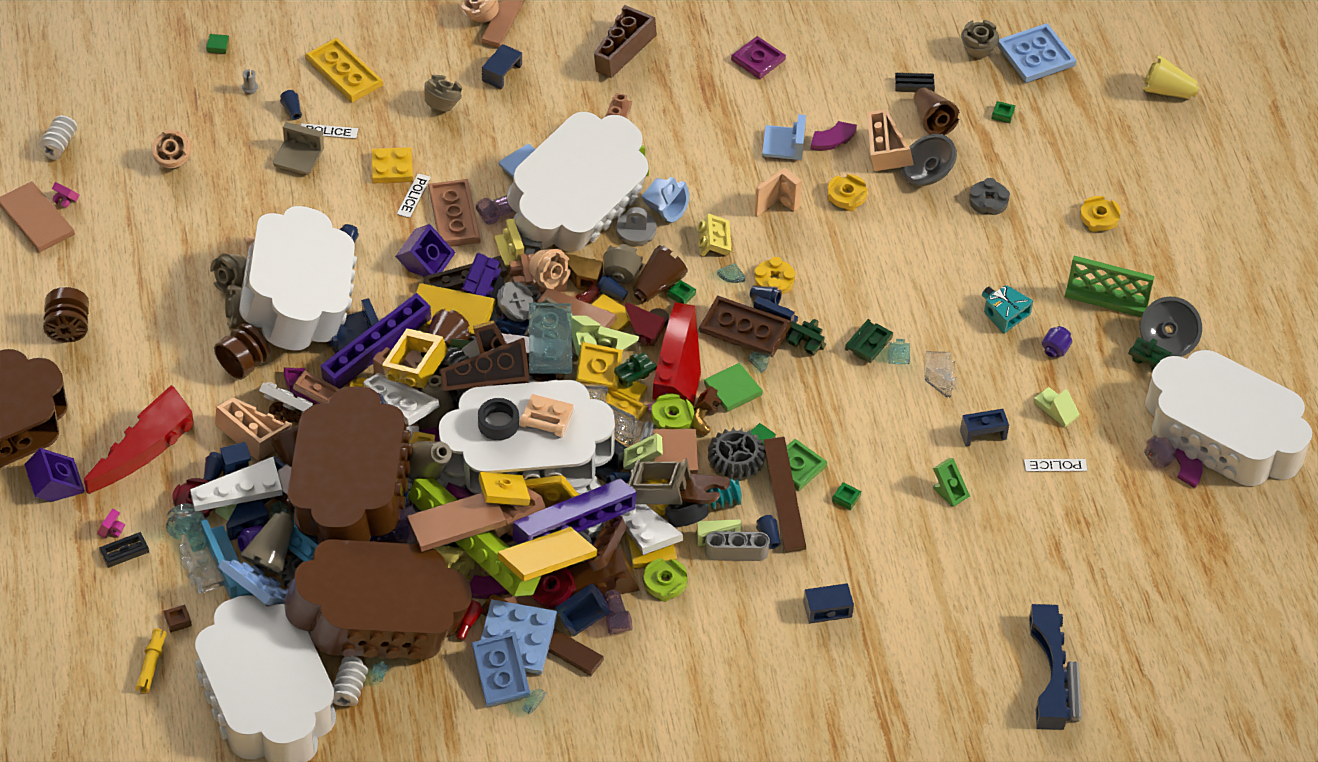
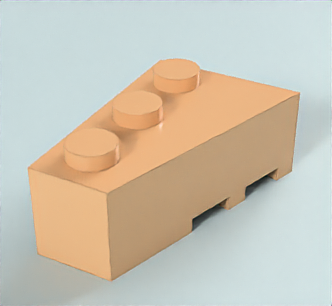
M887 109L867 112L870 152L874 171L914 165L911 150L905 143L902 134L899 133Z
M233 397L216 407L215 425L237 444L246 442L250 455L258 461L276 451L271 444L273 437L277 440L280 438L279 433L292 428V423L287 421L285 423L274 419V415L269 413L264 415L256 411V407Z

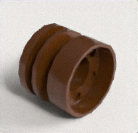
M60 287L50 291L46 295L44 304V333L49 338L63 343L75 342L85 337L88 331L89 298L87 295L71 287Z
M247 323L240 324L237 329L231 332L230 336H225L214 346V353L218 362L228 374L239 380L247 377L254 371L255 367L262 365L271 356L270 347L263 335Z

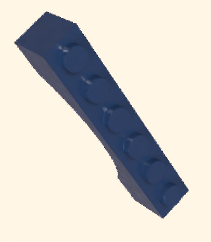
M1032 604L1029 614L1030 635L1045 652L1051 672L1050 682L1037 700L1035 709L1037 729L1064 730L1066 721H1070V708L1066 707V702L1069 699V690L1064 686V683H1067V669H1063V664L1066 662V652L1062 651L1064 632H1060V627L1063 626V614H1059L1058 605Z

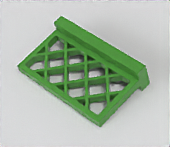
M1074 256L1064 297L1142 317L1149 304L1155 276ZM1076 264L1084 265L1087 269L1080 270ZM1097 270H1103L1107 274L1101 276ZM1092 273L1095 278L1090 280L1086 274ZM1118 275L1125 276L1127 279L1121 281ZM1112 278L1115 283L1110 285L1106 280ZM1142 280L1149 283L1141 286L1138 281ZM1132 283L1135 289L1129 290L1126 285Z

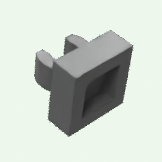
M522 237L524 254H535L543 250L542 242Z

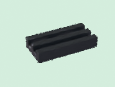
M895 73V91L916 92L921 88L935 91L933 73Z
M141 532L99 547L108 568L149 553V547Z

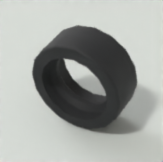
M505 398L487 400L478 410V428L486 438L492 440L508 439L516 434L519 428V410L512 401ZM495 412H503L511 417V421L502 426H494L486 422V417Z
M682 502V504H669L665 508L669 524L673 527H684L697 523L709 514L706 504Z

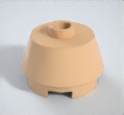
M464 0L461 5L464 15L477 23H486L492 20L499 10L498 0Z
M169 129L162 131L152 144L154 160L165 168L183 166L191 154L189 138L183 132Z
M559 249L540 250L531 258L529 264L530 274L542 288L554 289L559 284L563 285L570 275L571 270L568 269L569 258Z

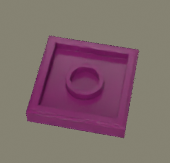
M756 36L732 54L731 60L758 79H761L785 61L786 55Z

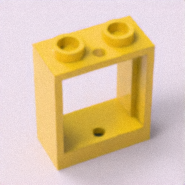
M406 329L382 364L388 380L408 384L412 387L424 388L428 383V379L434 374L448 353V349L441 336ZM410 350L426 353L416 369L401 365Z

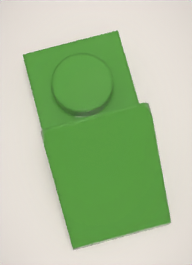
M948 458L933 468L938 479V483L933 485V488L951 506L954 507L970 497L954 458Z

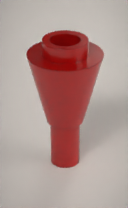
M471 600L460 624L461 626L456 636L457 639L465 640L468 630L484 611L479 602Z

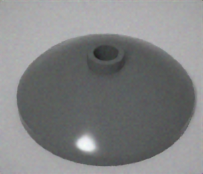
M931 134L924 136L909 147L914 165L901 167V172L904 178L913 185L927 186L942 180L953 168L957 158L956 146L945 135Z
M1162 297L1152 302L1143 312L1140 321V333L1142 339L1148 342L1153 338L1158 340L1157 346L1172 352L1171 356L1182 357L1190 353L1198 345L1202 336V321L1196 308L1188 301L1179 297ZM1165 327H1170L1171 333H1167Z

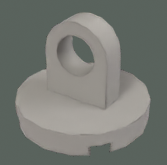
M640 207L630 208L626 214H623L618 219L616 224L617 236L628 245H645L647 241H652L656 235L657 227L655 220L647 214L645 209Z
M517 281L504 284L498 291L497 314L501 316L504 313L509 319L517 322L529 319L534 314L536 308L532 292L524 284Z

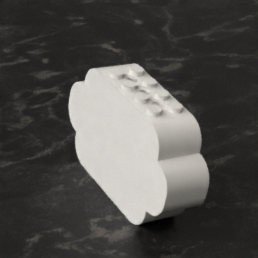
M578 112L570 116L515 170L514 182L509 187L507 200L510 207L517 212L514 216V221L521 240L522 237L542 242L543 249L555 244L558 248L568 252L582 250L590 242L594 243L599 238L600 232L603 229L606 231L612 225V220L615 217L620 218L626 210L625 207L628 204L632 206L638 199L637 195L642 189V184L648 172L647 159L639 151L643 140L640 130L627 118L619 115H609L602 120L589 112Z
M294 206L287 209L284 215L269 213L261 216L257 223L254 243L250 245L247 254L239 307L242 318L249 324L262 328L264 337L271 344L281 348L302 350L310 345L311 340L316 342L331 341L332 337L337 335L340 325H344L347 316L345 311L350 310L352 298L349 297L352 295L354 284H351V282H353L355 270H352V268L354 269L357 257L354 256L355 244L352 238L347 233L332 228L330 219L324 213L308 207Z
M1210 350L1196 351L1188 359L1179 356L1166 357L1156 365L1152 372L1145 404L1147 410L1154 416L1152 423L1153 435L1158 441L1169 448H1178L1184 451L1188 458H1197L1207 468L1213 469L1228 479H1232L1245 486L1260 485L1268 477L1279 480L1292 478L1303 466L1312 438V429L1302 418L1305 405L1302 398L1295 392Z
M553 380L522 384L511 383L508 385H488L469 389L461 396L459 409L448 412L439 423L440 442L448 444L452 452L445 470L453 476L465 477L467 488L476 495L483 493L479 482L480 472L523 475L524 480L563 475L575 490L582 489L593 481L595 467L606 464L613 457L615 442L613 411L607 403L597 399H590L586 387L573 380ZM532 394L573 404L574 410L563 437L556 436L553 432L529 426L527 428L520 427L521 416L524 414ZM505 398L517 406L519 410V428L516 434L505 440H492L486 438L478 428V410L487 400ZM495 412L486 417V422L494 426H502L511 421V417L503 412Z
M247 595L225 601L215 611V625L205 628L197 636L195 641L197 660L194 661L198 672L196 674L200 687L204 686L205 688L204 696L207 704H211L213 707L211 712L215 722L219 721L221 726L219 731L222 739H227L231 750L237 756L244 759L265 757L268 762H308L317 752V738L331 731L336 722V712L332 704L334 689L308 631L298 629L289 622L285 614L284 604H275L267 607L257 597Z

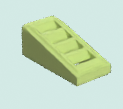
M741 520L697 522V546H705L706 537L711 532H741Z

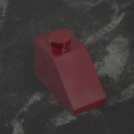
M626 302L625 313L633 334L639 336L638 342L645 346H655L665 326L664 318Z

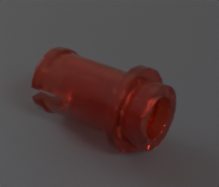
M590 285L582 294H578L576 299L590 304L594 298L599 296V289L595 285Z

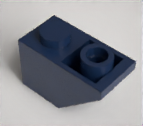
M262 499L236 505L226 524V531L230 541L238 539L241 531L245 528L258 525L264 527L269 521V513Z

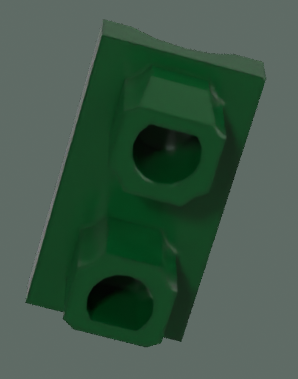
M813 319L810 323L803 321L802 325L791 322L790 333L787 338L790 345L797 347L801 340L807 342L804 346V351L813 356L820 348L824 350L826 346L824 342L825 337L821 335L823 329L818 327V320Z
M1138 337L1134 345L1129 349L1128 354L1132 356V361L1138 364L1146 362L1150 364L1151 370H1154L1156 365L1162 359L1170 357L1172 352L1157 346L1158 340L1154 338L1148 342Z
M645 352L639 355L632 354L627 362L614 368V373L619 377V382L625 388H629L638 379L647 378L649 373L657 369V365L650 361Z

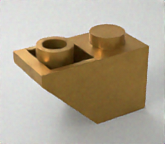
M564 253L569 258L568 269L571 270L568 278L577 289L597 293V285L603 276V261Z

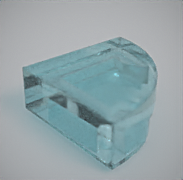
M736 263L717 270V275L724 281L731 283L745 281L746 276Z
M754 352L749 355L748 360L762 373L767 369L770 357Z
M542 689L531 690L523 706V711L528 714L532 713L542 702L547 692Z

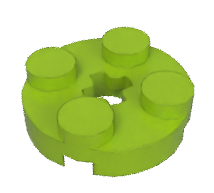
M676 394L660 396L653 403L651 409V419L658 426V429H689L694 416L692 404L687 399L686 402L680 399V396ZM669 411H673L676 415H670Z
M663 558L656 559L645 568L643 584L646 590L651 595L659 598V600L669 601L685 591L688 583L687 570L679 561L674 559L663 561ZM669 576L670 579L669 581H663L661 577L666 578Z

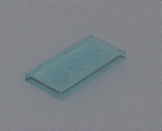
M529 303V373L572 374L571 303Z

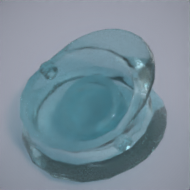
M181 504L172 508L167 513L166 531L178 540L189 539L198 535L202 531L201 521L205 520L202 510L195 512L193 504Z

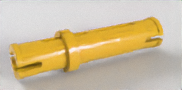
M159 628L152 630L149 645L144 650L146 655L137 684L135 685L136 691H139L141 687L140 693H149L158 659L163 654L162 646L167 633L163 630L162 635H160L162 629Z

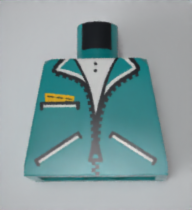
M988 286L982 292V297L986 299L985 314L1004 334L1031 315L1033 300L1009 286H1003L998 291Z

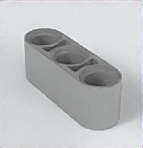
M715 531L709 533L706 537L705 554L711 560L762 561L768 557L770 539L767 534L762 532Z

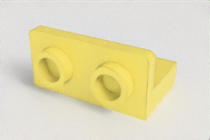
M707 214L697 226L700 255L705 256L709 250L728 256L731 252L729 220Z
M514 218L506 220V228L503 229V234L495 236V243L499 254L507 268L510 261L520 260V254H524V246Z

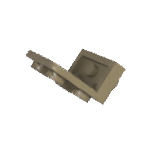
M285 122L283 126L284 142L273 160V165L309 175L324 150L323 132Z

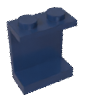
M369 298L361 300L362 311L347 315L345 323L340 325L337 335H334L331 341L326 342L328 347L333 348L335 354L379 321Z

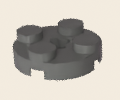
M986 178L984 181H980L972 186L969 202L971 207L978 213L992 212V215H997L1006 210L1010 192L1005 186L996 182L995 179Z

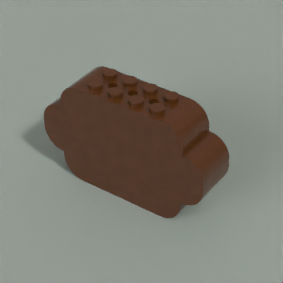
M14 349L0 350V468L35 453L39 448L44 449L52 445L59 436L58 420L64 416L68 408L63 375L58 366L46 358L28 360L22 352Z
M368 387L342 388L332 395L329 403L313 405L306 409L300 417L288 486V498L295 507L294 522L298 530L307 535H316L319 544L331 539L370 541L371 536L385 535L396 528L400 521L401 510L405 509V496L403 494L408 490L406 474H410V461H408V458L412 457L413 446L409 443L410 431L406 428L403 412L394 405L381 404L380 396L375 390Z
M331 539L321 542L316 547L312 559L301 563L297 567L284 599V607L289 622L298 629L310 631V638L313 644L324 653L343 655L345 657L364 656L367 658L386 657L389 659L407 658L417 660L436 656L446 637H450L457 632L471 603L472 593L467 578L455 569L446 568L443 556L434 548L421 552L418 544Z

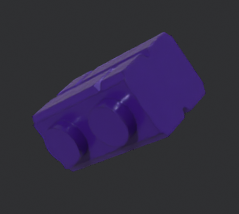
M476 253L461 292L490 297L494 289L490 286L492 280L497 281L501 269L498 268L500 262L481 253Z

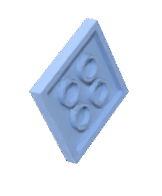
M1048 23L1001 38L997 44L1025 83L1076 66L1077 60Z
M222 560L219 564V569L264 604L270 606L284 604L288 589H282L280 587L281 583L278 580L264 575L265 570L257 565L252 567L245 562L241 564L236 560L231 562Z
M491 599L481 640L515 631L525 672L542 675L557 619V611Z

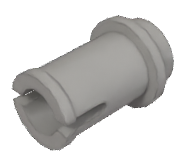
M247 69L243 72L244 84L242 89L246 94L251 95L257 91L258 84L255 80V71L251 70L250 75V69Z

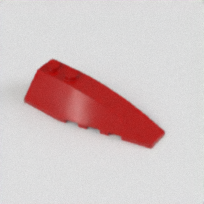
M675 302L667 325L653 381L652 399L657 400V398L665 394H676L680 396V399L685 402L687 399L694 406L701 377L695 305Z
M169 386L137 416L139 421L133 428L129 426L124 431L126 436L119 444L115 442L111 446L108 457L106 459L101 458L86 475L84 484L88 494L107 487L134 473L163 453L168 447L174 445L179 437L192 428L194 425L192 410L175 387Z

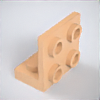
M785 167L779 172H775L768 180L761 182L756 187L754 214L759 216L778 201H781L784 206L792 211L800 208L802 180Z

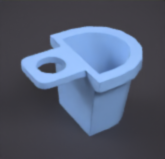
M670 177L668 180L656 178L644 192L642 199L648 207L660 213L664 220L675 222L683 216L687 209L689 190L684 181L678 183L673 177Z

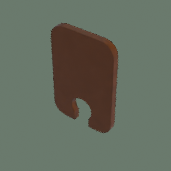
M690 473L691 478L685 479L686 489L680 490L682 502L711 504L720 497V493H708L706 491L711 488L726 490L730 486V481L727 477Z

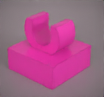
M57 182L52 187L57 192L53 196L52 201L58 204L59 200L63 198L61 205L65 208L69 206L70 199L76 202L80 196L75 191Z
M112 508L101 524L97 534L105 538L110 532L118 538L125 527L124 523L117 520L120 512Z

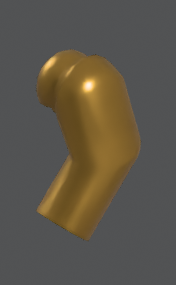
M697 408L691 427L696 429L698 434L706 436L711 430L710 426L703 420L706 411L702 408Z

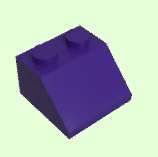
M430 224L414 229L395 257L409 272L424 277L442 272L456 252Z
M39 448L24 464L33 493L39 499L54 502L82 494L85 491L74 458Z

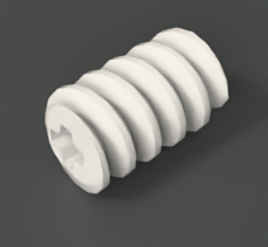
M63 115L55 117L39 142L40 151L49 159H60L61 154L71 141V137L74 136L78 129L76 122Z
M343 657L341 660L339 672L334 681V699L332 703L339 706H355L358 704V698L361 695L360 690L363 689V683L366 680L365 676L368 674V668L363 665L362 660L358 657Z

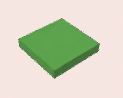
M740 363L704 379V385L707 388L712 386L718 390L715 397L722 401L721 405L727 412L762 396L763 390Z
M796 439L787 445L794 487L800 491L827 467V461Z

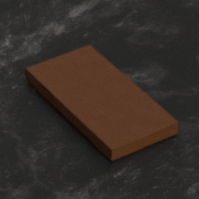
M717 295L699 326V331L773 358L791 326V321Z

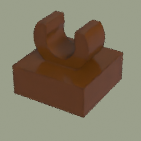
M710 386L702 392L694 410L702 408L711 415L718 412V409L714 407L722 403L719 398L715 397L718 390Z

